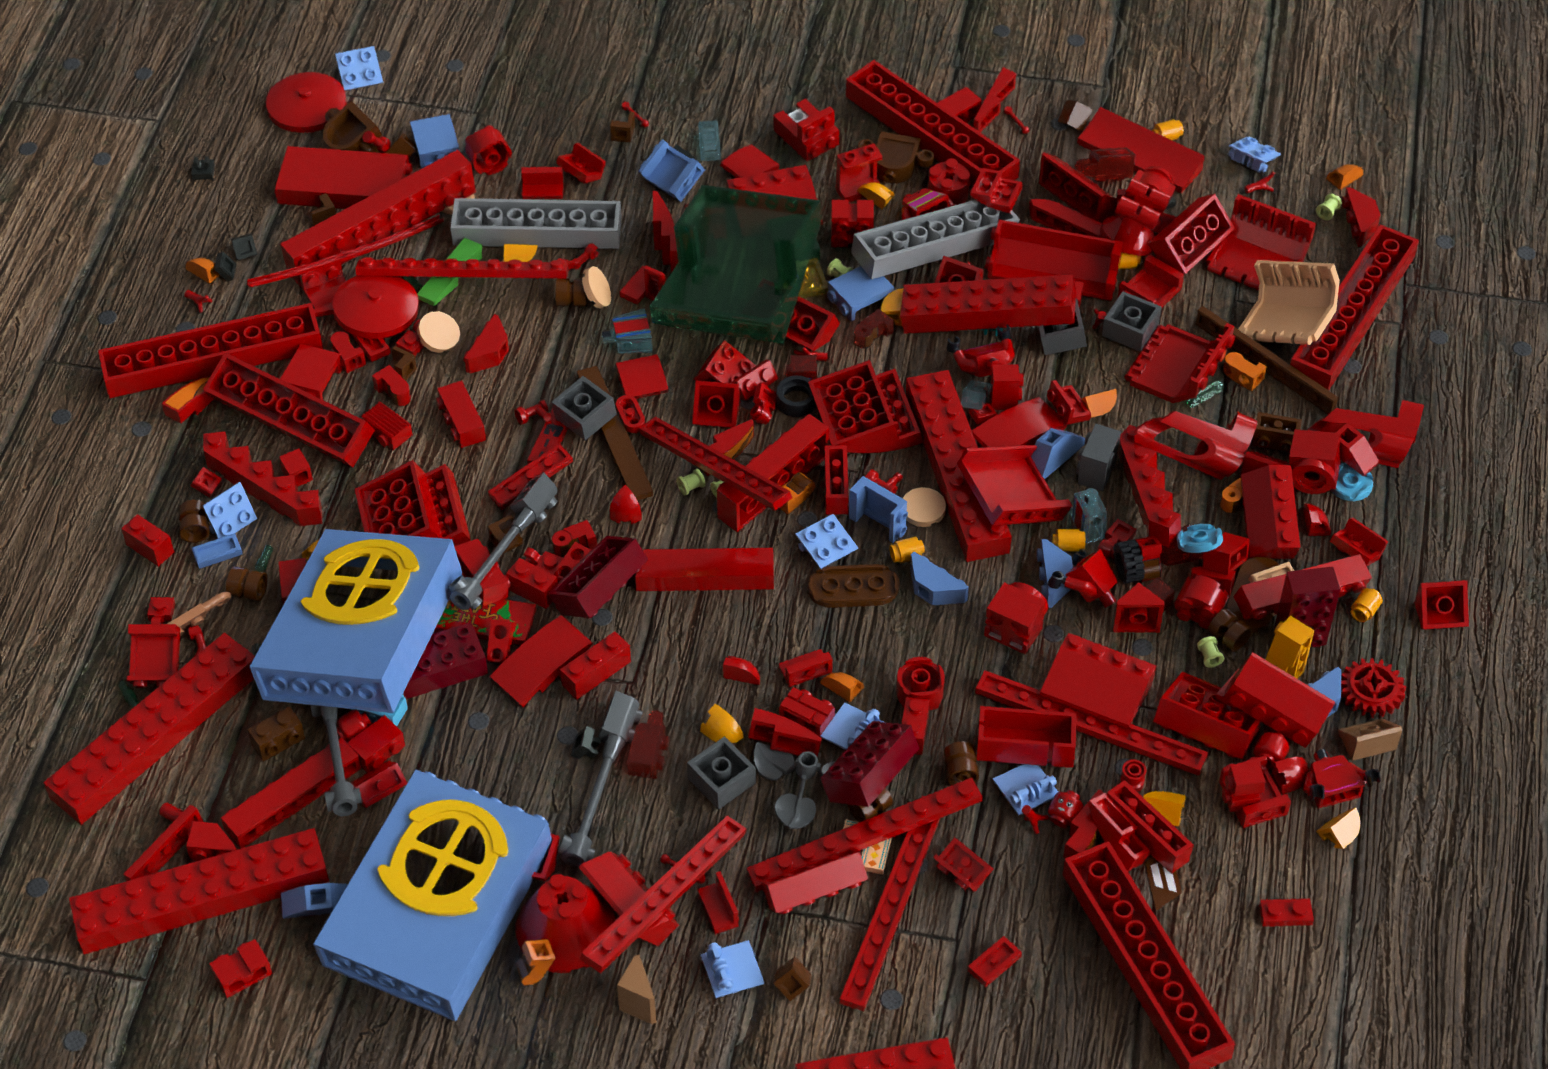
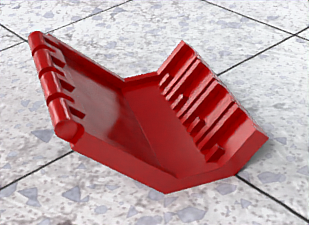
M1238 194L1235 198L1233 213L1230 218L1235 229L1213 249L1207 259V271L1220 276L1225 272V278L1238 283L1245 280L1244 285L1259 290L1260 282L1254 267L1257 260L1303 262L1313 239L1316 223Z
M1226 323L1223 335L1219 334L1216 340L1209 341L1169 324L1166 327L1158 325L1124 378L1130 382V386L1171 403L1195 398L1200 390L1203 391L1206 388L1208 377L1215 374L1217 363L1223 361L1227 347H1232L1235 341V336L1233 335L1234 326Z

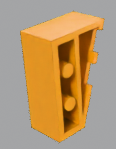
M1289 616L1285 622L1281 621L1275 628V636L1265 660L1298 679L1305 670L1314 630L1294 617Z

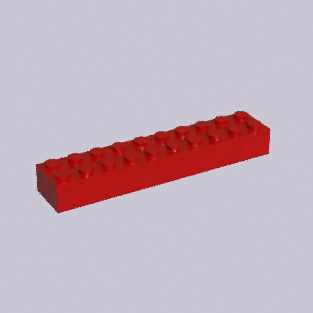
M871 61L846 78V97L898 134L921 138L920 149L933 152L934 159L940 163L946 162L948 159H956L959 164L968 169L970 184L973 186L982 168L1002 171V178L1015 181L1019 178L1020 159L877 61Z
M456 150L284 241L280 245L286 269L316 262L381 240L411 228L441 212L445 207L454 205L455 198L471 196L476 193L471 163L459 150ZM351 259L341 262V265L347 263ZM299 275L292 277L301 287Z
M1380 224L1340 284L1336 312L1317 341H1312L1310 345L1301 344L1291 358L1290 365L1327 390H1330L1415 258L1419 240Z
M312 303L100 349L98 353L109 398L211 376L224 353L252 366L292 358L300 344L323 349Z
M949 370L906 378V397L921 432L926 453L941 494L946 502V508L966 562L1010 554L1012 536L1008 525L992 526L956 464L967 448H978Z
M224 632L43 783L49 798L82 825L254 680L250 665L255 655Z
M315 828L73 896L69 898L79 944L83 954H88L281 898L282 892L298 887L330 883Z
M1107 841L1066 858L1062 875L1180 1069H1209L1232 1059L1235 1042L1110 842Z

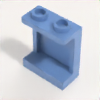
M450 114L410 122L421 169L456 150L460 151Z
M663 139L659 144L655 145L652 153L639 169V173L645 180L679 202L683 201L705 171L697 160L688 158L669 146Z
M862 266L829 281L827 296L831 303L836 304L843 316L853 321L855 320L856 311L881 299L884 300L889 293L894 291V286L884 276L871 279Z
M862 476L849 492V518L857 522L864 514L889 528V541L894 543L898 537H903L907 530V501Z

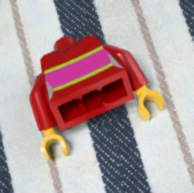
M925 188L914 194H906L904 196L901 216L902 220L952 207L955 204L946 193Z

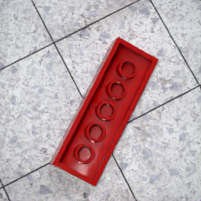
M1102 107L1098 109L1077 141V144L1135 172L1138 170L1143 171L1152 166L1164 168L1172 177L1173 185L1176 186L1175 191L1181 194L1203 169L1204 155Z
M773 548L642 549L648 560L642 565L641 570L635 576L636 591L774 589Z

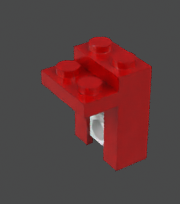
M807 99L796 103L797 110L789 114L782 110L773 115V130L806 161L818 157L820 154L839 145V129L834 126L835 110L830 106L818 111Z

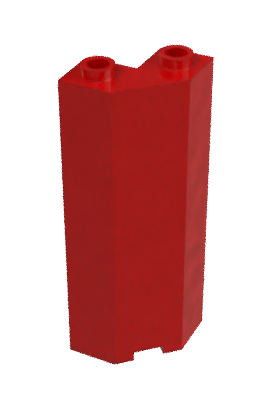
M1000 219L997 227L992 228L991 240H994L991 257L987 256L985 269H988V278L1007 279L1073 274L1074 281L1084 282L1083 296L1112 301L1117 282L1118 268L1121 262L1123 242Z

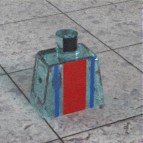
M645 308L613 317V329L601 331L603 344L615 342L617 351L620 354L653 352L652 336Z
M1090 488L1076 492L1071 503L1073 507L1069 512L1077 529L1085 531L1086 543L1105 539L1107 512L1098 491Z

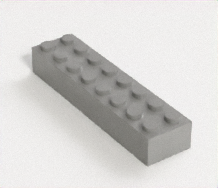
M455 198L451 222L453 246H458L464 238H467L482 246L518 244L560 248H586L589 244L593 243L598 248L619 249L622 220L621 202Z
M977 200L855 233L851 253L871 279L941 260L943 256L951 257L993 245L994 240H991V232L993 227H997L999 219L1019 223L1020 219L1013 211L1011 213L1002 212L988 207Z

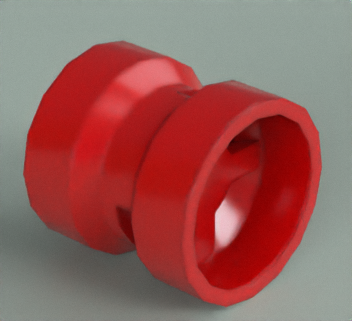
M1136 759L1126 761L1122 767L1120 783L1125 780L1137 792L1141 791L1147 771L1144 763Z

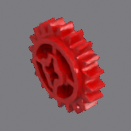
M1361 658L1360 664L1353 661L1351 667L1346 666L1344 673L1341 674V698H1346L1345 705L1354 704L1352 711L1361 709L1362 716L1366 712H1370L1371 717L1374 718L1375 713L1378 712L1381 717H1384L1385 711L1393 714L1394 708L1399 709L1401 702L1404 701L1406 686L1403 683L1405 679L1398 677L1399 670L1391 671L1392 664L1385 667L1383 666V660H1380L1377 664L1373 658L1370 659L1369 663H1366Z

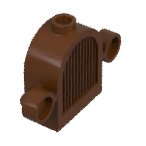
M352 101L340 111L337 108H331L326 112L327 124L323 130V138L327 145L323 147L324 149L379 153L375 145L363 141V134L366 131H371L376 137H380L382 133L376 124Z
M881 132L876 145L882 154V160L877 161V177L887 183L904 182L913 175L916 165L922 167L931 166L934 162V154L930 150L920 151L921 138ZM863 139L859 141L858 148L873 144V141Z

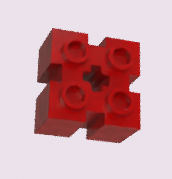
M832 200L831 247H848V244H853L855 233L874 228V200H857V204H848V200Z

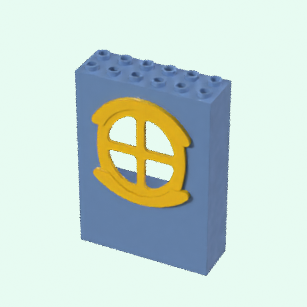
M325 529L250 665L262 699L394 713L450 599L452 591L448 587L457 577L462 575V569L452 539ZM341 566L364 568L358 577L335 575ZM374 569L398 571V576L394 580L369 578ZM329 584L354 586L344 606L337 607L329 602L326 597V590ZM365 587L390 589L379 601L363 608H354Z
M415 770L314 942V947L322 966L453 1021H457L534 880L532 879L533 873L539 871L548 855L552 843L548 821L540 815L525 813L517 806H507L497 798L482 796L474 789L469 788L467 790L459 787L451 780H441L431 772ZM449 819L459 822L444 849H437L416 839L424 829L436 822ZM469 827L478 829L485 842V857L481 864L472 863L453 854ZM410 850H416L437 859V863L423 887L420 888L412 885L406 874V856ZM447 865L456 866L475 875L469 884L456 892L447 895H435L432 893V889Z

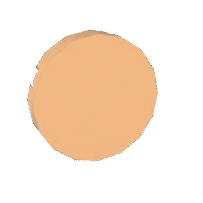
M594 266L583 271L585 277H582V285L590 302L594 301L596 303L594 305L596 308L601 309L610 305L611 291L602 271Z
M430 312L420 320L417 334L421 339L420 342L427 349L443 353L444 351L452 350L457 344L460 330L456 321L448 314Z
M920 487L912 489L903 497L907 501L908 516L906 520L910 524L918 527H929L935 522L939 523L945 516L946 502L944 497L936 490Z

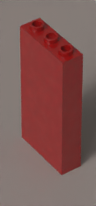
M288 146L275 186L277 204L321 207L319 196L327 193L335 208L347 209L411 175L412 164L409 163L408 155Z

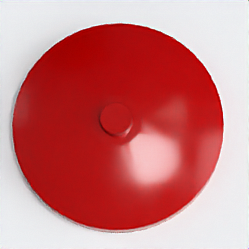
M317 72L297 73L280 80L270 89L266 98V108L271 121L278 127L295 133H310L324 129L327 124L326 112L331 108H337L340 111L347 105L346 93L341 83L329 75Z
M355 276L344 282L337 289L333 297V314L337 323L345 331L362 338L380 339L399 334L415 321L419 310L418 295L409 282L399 276Z

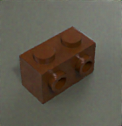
M1258 412L1256 418L1257 427L1251 445L1290 452L1294 430H1300L1302 419Z
M290 706L247 729L251 745L263 762L305 739L302 723Z

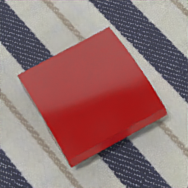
M751 144L732 153L721 162L720 166L736 178L778 170L780 164Z
M982 168L970 192V196L988 207L1011 213L1022 190V182L1002 178V171Z
M658 354L615 363L624 395H630L639 399L668 392L667 381Z

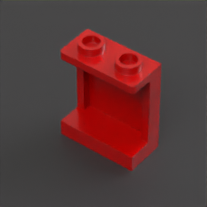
M875 143L837 155L836 191L842 200L851 202L864 198L862 194L856 191L861 185L869 182L880 184L877 179V161L882 160V154Z
M1149 255L1145 258L1144 268L1128 283L1125 281L1120 283L1118 297L1124 291L1164 307L1182 289L1184 274Z
M300 344L280 379L323 400L322 393L333 373L340 374L343 369L341 354Z
M128 624V634L131 636L130 670L129 676H126V681L133 684V687L146 688L147 684H156V687H159L179 670L180 628L176 624Z
M1266 756L1251 757L1247 761L1238 763L1260 762L1265 779L1263 793H1260L1261 802L1242 807L1241 811L1235 812L1243 828L1288 815L1291 800L1287 794L1281 795L1267 769L1268 759ZM1234 763L1228 764L1221 769L1219 783L1222 789L1226 786L1225 776L1229 773L1230 765H1234Z

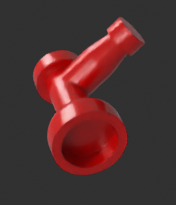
M366 131L363 134V141L375 145L380 153H386L390 149L391 142L388 138L384 136L376 137L371 131Z
M544 400L527 409L523 407L514 409L515 417L520 425L527 423L529 417L536 414L545 421L551 419L547 403Z
M873 469L865 476L896 494L898 489L896 484L903 479L902 475L897 472L885 482L879 478L878 472Z

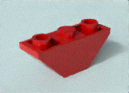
M1347 187L1345 195L1341 199L1342 208L1346 210L1347 223L1351 224L1352 238L1356 239L1358 246H1363L1377 230L1381 214L1376 200L1351 187Z
M494 314L491 320L485 323L484 330L480 336L475 338L471 349L466 351L463 361L467 373H474L498 366L508 353V337L498 315Z
M1328 423L1320 430L1321 432L1340 433L1341 460L1363 477L1379 464V460L1365 436L1348 423Z

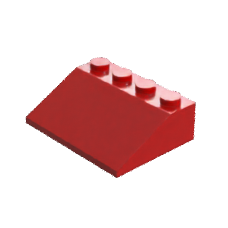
M806 165L727 180V199L743 240L781 233L782 226L789 222L802 221L807 224V227L823 224L812 178ZM793 227V228L791 229V231H792V230H797V229H799L800 227H797V228Z
M1068 633L1059 648L1039 695L1129 729L1152 687L1157 665Z
M1183 671L1161 697L1153 722L1159 724L1164 729H1172L1181 733L1185 738L1195 739L1204 743L1209 748L1219 749L1226 752L1232 758L1243 759L1263 724L1241 709H1234L1216 699L1215 696L1221 687Z

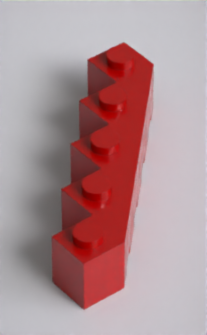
M1129 425L1120 436L1119 459L1123 464L1124 473L1128 483H1130L1135 503L1138 505L1142 522L1147 529L1148 537L1155 536L1163 546L1170 548L1177 540V534L1181 531V514L1173 511V493L1165 490V472L1157 470V452L1135 443L1134 430L1137 427Z
M225 431L203 434V451L209 469L214 472L218 471L226 480L234 485L241 482L248 494L259 501H265L270 505V508L283 516L287 515L299 526L323 524L322 506L318 490L298 492L295 475L275 477L271 460L252 462L248 446L229 448Z

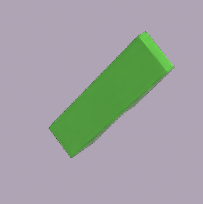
M464 238L447 259H457L458 261L482 259V245ZM431 277L417 293L418 299L435 306L458 286V278L460 277Z

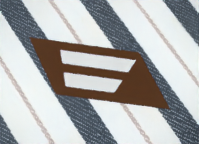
M1152 857L1145 862L1157 911L1182 894L1177 870L1171 874Z

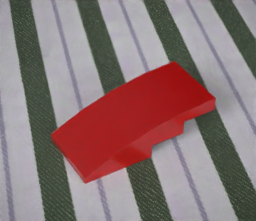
M653 191L654 250H662L663 265H671V280H680L678 240L674 222L659 193Z
M1037 397L999 413L973 429L972 433L974 438L984 448L1035 445L1036 440L1050 428L1065 430L1067 425L1062 417L1040 397Z
M560 615L525 641L490 677L524 707L539 690L544 692L558 675L561 677L560 669L586 652L593 645V642Z

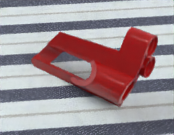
M1402 400L1398 417L1335 408L1326 417L1318 420L1307 430L1320 431L1328 423H1348L1355 429L1371 432L1368 443L1378 458L1379 464L1398 468L1406 457L1411 445L1415 443L1424 404Z
M1172 411L1163 418H1154L1139 425L1134 430V442L1222 480L1224 477L1232 475L1242 464L1245 456L1244 453L1248 449L1255 433L1257 420L1237 412L1225 429ZM1175 428L1201 440L1195 449L1194 455H1187L1155 441L1154 438L1164 430Z

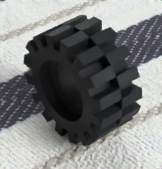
M1136 540L1114 544V563L1117 566L1116 571L1119 578H1121V582L1125 584L1143 580L1145 574L1143 567L1145 566L1142 561L1141 549L1138 548L1139 545L1136 543Z

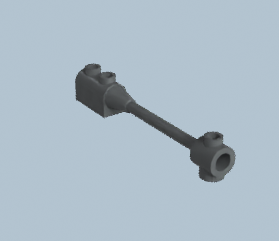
M544 472L530 479L510 505V508L516 514L511 528L473 578H464L461 575L449 585L448 588L452 591L450 598L456 607L462 610H468L469 608L474 610L482 603L479 597L482 593L480 583L518 533L532 523L536 522L539 524L547 517V514L544 512L545 508L550 510L558 502L555 499L557 487Z
M615 691L609 703L597 737L602 743H605L602 757L603 762L578 833H571L569 836L564 835L557 853L562 855V860L573 867H579L582 863L593 859L596 849L591 848L592 840L587 837L611 765L627 742L630 744L633 742L636 730L632 729L633 723L638 725L643 711L638 710L640 704L635 698Z
M310 705L313 717L322 716L327 727L336 781L330 788V792H325L328 812L333 811L338 816H349L357 810V804L362 803L360 789H354L353 784L345 781L336 728L339 708Z

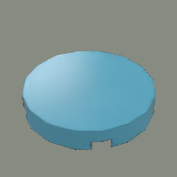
M1341 463L1336 489L1330 490L1335 496L1343 500L1360 501L1368 497L1372 491V474L1369 472L1363 477L1349 465H1346V463Z
M1196 524L1187 527L1185 532L1181 530L1177 534L1176 539L1178 548L1182 551L1202 553L1220 546L1223 542V535L1219 527L1215 529L1214 525Z

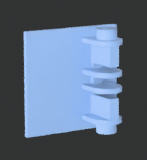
M374 46L335 54L345 91L383 83Z
M1245 137L1229 145L1233 149L1229 151L1228 156L1231 157V160L1242 165L1247 163L1248 168L1251 167V169L1260 173L1267 170L1268 165L1265 163L1280 156L1281 153L1276 152L1272 146L1257 143L1258 141L1252 137Z
M238 482L202 505L211 523L209 526L210 532L212 534L215 533L218 539L238 532L257 519L241 482Z
M834 514L795 534L801 542L798 544L799 549L802 552H808L820 569L858 549Z
M844 702L820 737L846 750L866 729L868 724L872 721H884L880 720V713L876 709L868 710L865 713Z
M1022 764L993 778L995 784L1018 815L1023 814V806L1029 805L1033 809L1052 800L1055 794L1058 793L1054 787L1057 784L1053 775L1050 777L1046 775L1039 765Z
M749 940L724 948L718 946L717 943H711L708 945L707 952L701 954L716 998L764 984Z

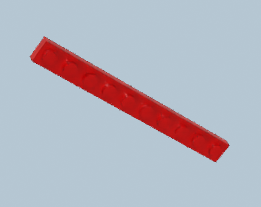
M366 257L359 259L355 271L356 276L567 279L569 262L561 260L521 262L516 259L508 262H502L497 259L479 261L477 259L437 261L434 258L415 260L414 258L374 260L373 258Z
M656 416L639 428L642 436L773 510H777L792 499L789 490Z
M984 670L975 689L976 694L1017 709L1076 713V731L1198 776L1208 756V752L1136 725L1131 724L1128 729L1039 695L1040 690Z
M969 778L747 867V873L756 892L763 890L761 880L851 847L860 851L982 802V794L974 780Z
M941 818L907 831L840 997V1004L864 1012Z
M726 816L581 953L580 960L601 974L745 835L747 828Z

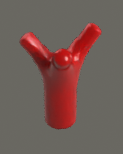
M1271 172L1265 178L1244 186L1245 192L1247 194L1256 190L1273 192L1274 189L1268 186L1267 182L1275 173Z
M191 290L185 292V297L196 303L199 313H203L202 303H212V299L208 295L201 296Z
M1094 309L1096 321L1092 326L1093 329H1096L1100 323L1104 322V318L1107 315L1106 312H1099L1098 309Z
M803 347L802 351L794 350V354L804 357L799 363L800 367L810 361H827V353L812 352L806 347Z
M1029 805L1022 807V813L1025 815L1024 820L1029 821L1034 829V833L1038 834V821L1048 820L1049 816L1035 813Z

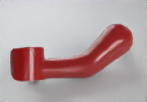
M192 626L188 629L190 639L196 640L198 650L195 656H197L207 646L200 626Z

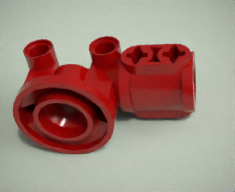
M1157 166L1148 167L1143 171L1138 170L1135 177L1132 178L1125 196L1121 197L1114 213L1118 215L1110 216L1103 220L1100 227L1102 237L1123 242L1122 252L1127 254L1146 256L1153 253L1149 242L1155 237L1152 230H1154L1160 218V212L1163 213L1176 189L1169 172Z

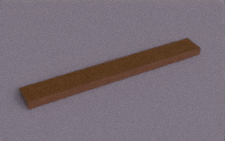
M1204 306L1200 307L1197 311L1195 324L1215 338H1218L1219 334L1223 335L1225 324L1228 322ZM1234 327L1233 335L1235 336V341L1231 349L1240 353L1255 365L1260 362L1267 366L1266 372L1327 414L1336 408L1338 396Z
M598 366L577 371L578 379L584 376L610 395ZM616 409L617 415L603 425L600 430L624 484L633 492L637 500L652 497V487Z

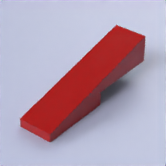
M1004 67L1001 69L974 119V129L980 133L1000 114V103L1015 88V72Z

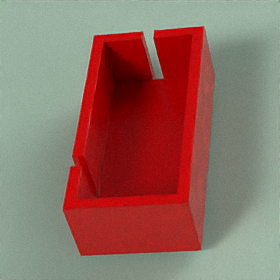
M980 706L976 760L1047 766L1048 762L1051 763V766L1073 768L1076 749V713Z

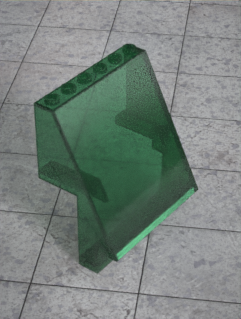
M702 185L674 226L679 262L650 305L652 323L784 344L822 220L820 200Z

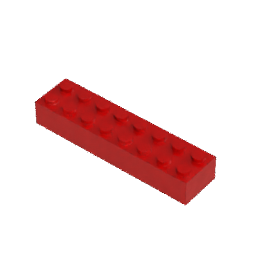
M1070 274L904 285L900 311L904 334L991 329L998 326L999 328H1006L1007 324L1010 327L1074 324L1077 293L1074 276Z
M224 353L203 388L213 399L352 468L375 431L365 420L227 353Z

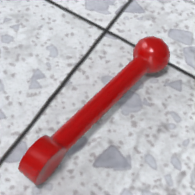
M628 102L622 103V109L634 112L635 118L641 122L642 127L649 125L648 120L642 119L630 108Z
M1005 107V114L1010 115L1020 126L1022 133H1029V128L1024 126L1012 112V107Z
M663 854L660 857V861L663 864L668 863L674 866L677 863L671 860L667 854ZM705 875L696 882L703 884L706 879Z

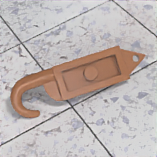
M219 593L167 624H176L180 628V636H182L185 629L190 626H199L203 623L206 614L213 607H220L231 599V593Z

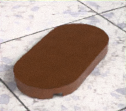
M1254 557L1242 564L1226 608L1238 617V621L1242 620L1253 630L1252 633L1258 632L1262 628L1263 630L1267 628L1272 621L1273 615L1267 614L1259 620L1254 618L1245 620L1233 596L1241 585L1250 583L1248 578L1252 574L1280 565L1266 557Z
M881 564L827 566L818 569L813 576H810L808 580V594L816 604L827 608L879 606L890 603L896 598L899 592L900 581L894 571L892 572L889 570V567Z

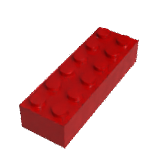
M808 414L805 418L798 420L795 426L788 432H784L777 441L769 444L760 455L753 457L746 467L780 486L788 483L797 473L801 472L807 475L824 460L825 446L829 445V427L811 414ZM725 482L720 484L717 489L718 519L736 532L767 508L766 505Z

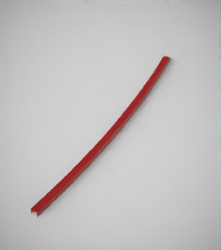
M437 215L411 228L362 247L295 268L247 279V285L254 287L279 281L367 254L440 224L444 218L440 219V215Z

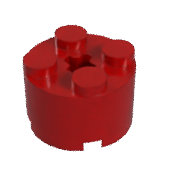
M491 125L476 131L465 139V152L475 170L480 174L483 172L493 175L502 171L508 165L509 157H512V151L503 135Z
M948 159L946 162L938 163L930 168L928 189L946 193L955 205L966 202L969 194L970 173L965 166L959 164L956 159Z
M1196 575L1194 579L1187 577L1175 601V608L1178 611L1176 615L1182 621L1191 620L1197 622L1200 627L1208 629L1212 619L1224 609L1229 597L1228 592L1225 590L1223 593L1219 588L1220 584L1211 578Z
M914 657L905 661V664L897 672L896 695L903 709L906 697L930 700L929 710H935L940 706L944 694L945 674L943 668L939 664L933 663L932 659L927 657Z

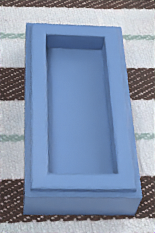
M235 533L192 547V552L199 569L243 555Z

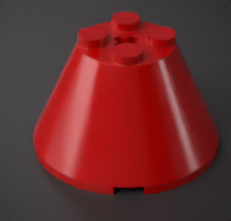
M555 874L522 906L516 920V937L523 954L522 946L525 941L548 940L555 960L547 971L571 973V970L590 967L580 960L581 953L612 925L616 919L611 905L599 892L573 877Z

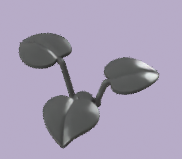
M757 742L754 749V764L762 777L773 781L778 780L783 774L789 775L797 767V774L802 778L798 797L794 794L780 796L775 803V813L778 819L790 829L805 827L813 820L816 813L815 802L809 798H802L805 782L814 777L816 771L821 779L829 767L836 761L825 764L821 771V764L818 763L817 756L812 752L801 753L794 763L792 754L770 749L771 745Z

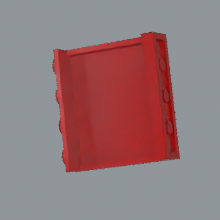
M1036 445L967 448L956 463L992 526L1062 521L1073 507L1069 499L1057 500L1031 458L1038 448Z

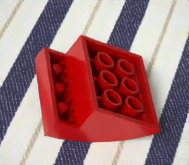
M867 360L808 381L823 424L829 427V441L831 445H847V452L880 453L923 443L921 432L895 368L876 375L871 361Z
M411 460L354 489L364 532L452 539L454 546L471 541L454 473L446 464L425 473L414 460Z

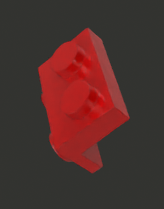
M575 143L572 153L558 156L556 164L562 167L565 172L575 176L578 181L589 183L601 179L606 162L580 143Z
M1052 380L1047 391V397L1066 425L1089 421L1091 412L1073 386L1060 387L1056 380Z
M1353 517L1348 520L1345 528L1333 534L1330 540L1341 552L1347 553L1350 556L1360 554L1366 566L1378 561L1388 544L1386 539Z
M955 837L940 856L937 854L933 856L939 862L936 867L946 875L950 872L957 877L954 882L965 891L970 887L976 892L994 869Z

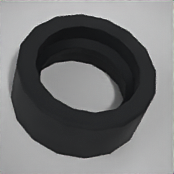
M790 376L778 384L776 388V404L785 415L802 417L814 411L816 402L808 381H811L809 378ZM791 391H802L810 397L801 402H793L787 400L784 395Z

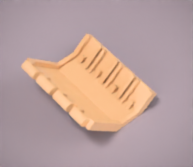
M1257 260L1254 267L1260 282L1258 300L1238 330L1254 341L1259 342L1275 341L1276 343L1310 345L1312 341H1317L1337 308L1340 280L1335 265L1330 263Z

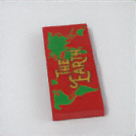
M450 598L434 632L444 631L472 622L478 639L489 640L491 619L516 622L512 644L522 645L528 640L537 607L536 604L501 599L486 606L480 604L474 610L471 608L462 610L456 607Z

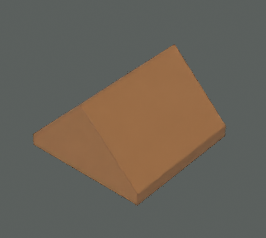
M1381 718L1340 728L1338 733L1353 761L1397 750L1402 726Z
M636 955L617 984L619 1009L647 1023L654 1024L656 1023L654 995L640 955Z

